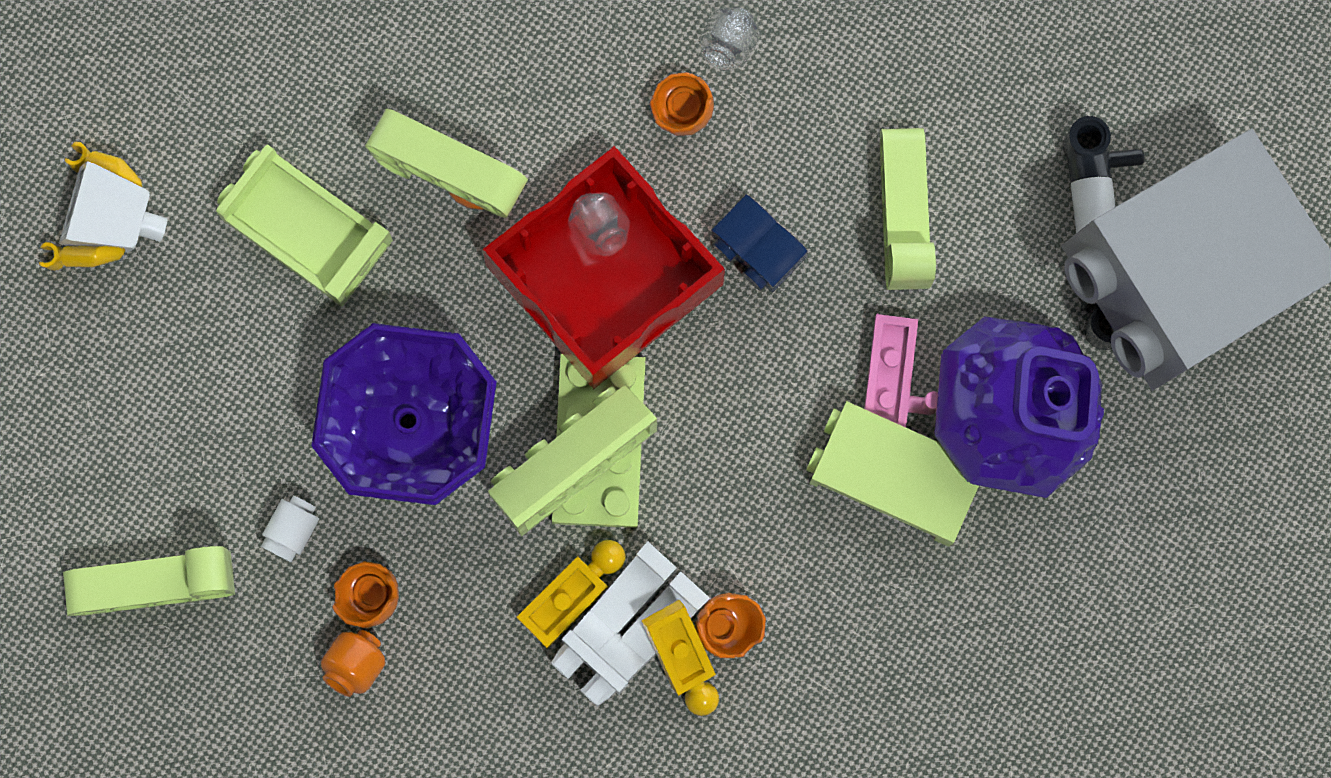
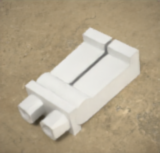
M648 541L574 630H570L562 638L564 645L559 649L551 662V665L567 679L585 663L595 675L581 689V692L597 707L608 700L615 692L620 695L628 686V682L656 655L641 620L677 600L684 604L692 619L710 600L700 588L680 572L622 636L620 632L676 573L677 567Z

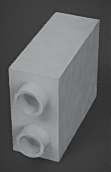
M1253 128L1092 220L1061 245L1068 257L1065 261V274L1071 288L1083 301L1090 304H1098L1115 331L1111 336V347L1117 361L1130 375L1137 378L1143 376L1152 391L1331 282L1330 248Z

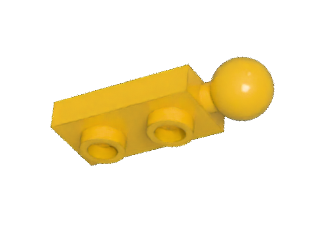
M613 540L599 542L592 551V562L588 566L577 556L517 616V619L548 649L608 589V586L600 577L603 574L616 573L623 567L626 558L623 547Z
M677 600L641 620L672 689L678 696L685 693V704L693 714L698 716L709 715L718 706L719 694L711 683L705 681L715 676L716 673L686 607L680 600Z

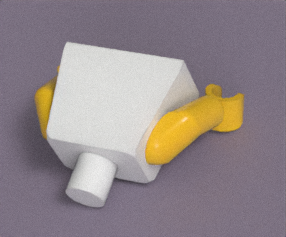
M74 142L71 145L76 152L81 153L82 156L76 161L65 159L69 167L78 173L59 244L65 245V247L61 248L49 242L43 243L40 248L49 251L53 250L54 258L48 263L39 262V265L53 271L59 270L63 266L96 267L120 260L124 253L135 249L138 236L160 242L165 233L167 218L146 212L150 192L142 188V181L123 159L98 151L90 152L81 142Z

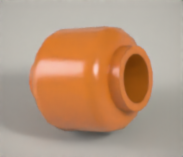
M359 630L357 634L353 632H342L339 634L320 662L321 668L325 673L322 677L324 682L338 693L347 697H351L353 693L363 694L368 691L386 664L385 657L379 650L381 642L374 635L364 630Z

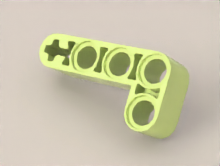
M391 109L384 111L365 145L375 160L394 174L406 179H410L413 174L503 218L508 217L528 181L516 169Z
M924 128L881 129L880 166L887 290L930 289L935 280L936 255L934 242H930Z
M222 546L190 549L185 551V555L80 568L63 572L67 616H84L235 595L231 551Z

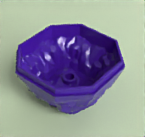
M984 316L947 346L941 354L934 435L965 480L970 482V484L1047 498L1092 459L1094 449L1098 444L1101 421L1105 410L1101 406L1103 384L1099 378L1098 369L1091 358L1083 354L1075 338L1059 327Z
M372 323L323 361L311 446L348 495L437 505L485 468L497 381L458 333ZM412 414L416 417V424L409 429L403 428L401 426V419L405 415Z

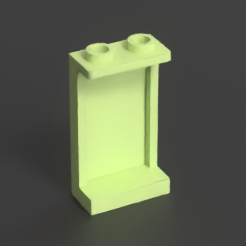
M267 144L261 152L256 150L249 156L243 166L245 173L235 185L230 183L221 192L217 200L219 206L216 212L228 225L343 307L393 241L390 232L377 222L373 224L277 155L276 151Z
M847 401L842 412L833 409L823 431L831 435L825 450L816 447L806 469L813 473L809 484L816 487L821 485L926 532L934 536L935 541L950 547L956 540L979 486L970 484V482L965 480L939 442Z

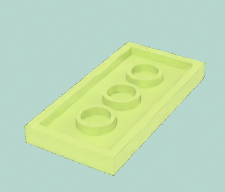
M561 354L556 438L562 434L559 427L566 420L577 413L584 417L596 407L593 401L612 386L617 391L626 385L643 403L646 357L632 358L593 390L566 357ZM642 443L552 513V524L638 528Z

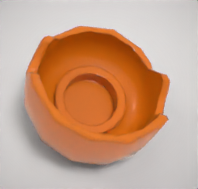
M688 72L669 75L658 83L650 101V107L655 123L663 130L676 136L693 135L705 128L712 118L714 98L708 84L701 77Z
M363 561L349 566L339 580L334 583L335 603L332 607L334 612L346 624L363 628L383 624L393 615L398 604L399 589L396 577L389 569L378 563Z
M725 593L711 598L701 608L697 615L695 629L704 649L715 657L739 658L744 657L754 645L762 642L765 635L766 618L760 605L748 596Z

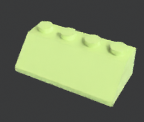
M626 385L617 391L613 386L605 390L593 401L596 407L582 417L580 413H577L570 417L559 427V430L562 432L561 435L549 444L545 439L541 440L525 453L528 459L515 470L511 466L506 467L490 481L494 486L488 490L490 497L521 536L657 432V418Z

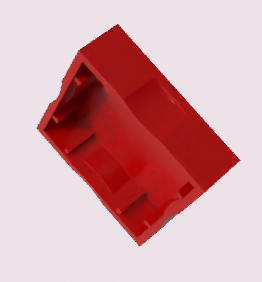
M615 146L571 179L554 199L544 206L529 212L483 248L485 266L593 390L724 284L725 268L685 224L681 223L665 209L656 196L654 189Z

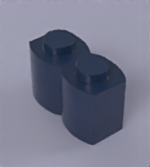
M747 194L711 230L712 237L715 240L712 247L726 261L731 262L733 259H736L746 268L742 273L743 276L759 291L766 287L773 293L808 256V250Z

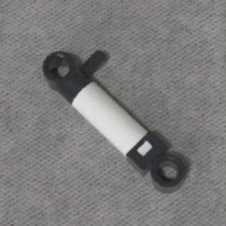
M1084 116L1076 120L1063 140V151L1068 159L1076 233L1092 220L1115 208L1111 168L1141 166L1145 160L1142 149L1109 152L1108 146L1111 140L1109 127L1102 119L1096 116ZM1082 133L1091 135L1095 139L1096 148L1085 149L1081 147L1078 143L1077 135ZM1080 298L1081 311L1094 310L1088 316L1084 325L1086 340L1099 350H1111L1112 335L1103 333L1099 327V318L1105 317L1097 303L1090 304Z

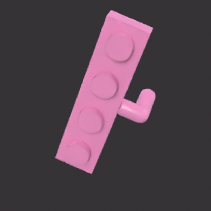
M876 314L864 409L906 427L908 412L932 415L936 412L938 392H929L926 397L910 396L918 319Z

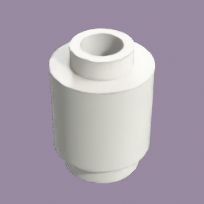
M294 495L290 502L281 499L262 534L266 538L261 547L292 562L296 553L301 555L319 521L318 517L312 515L316 507Z

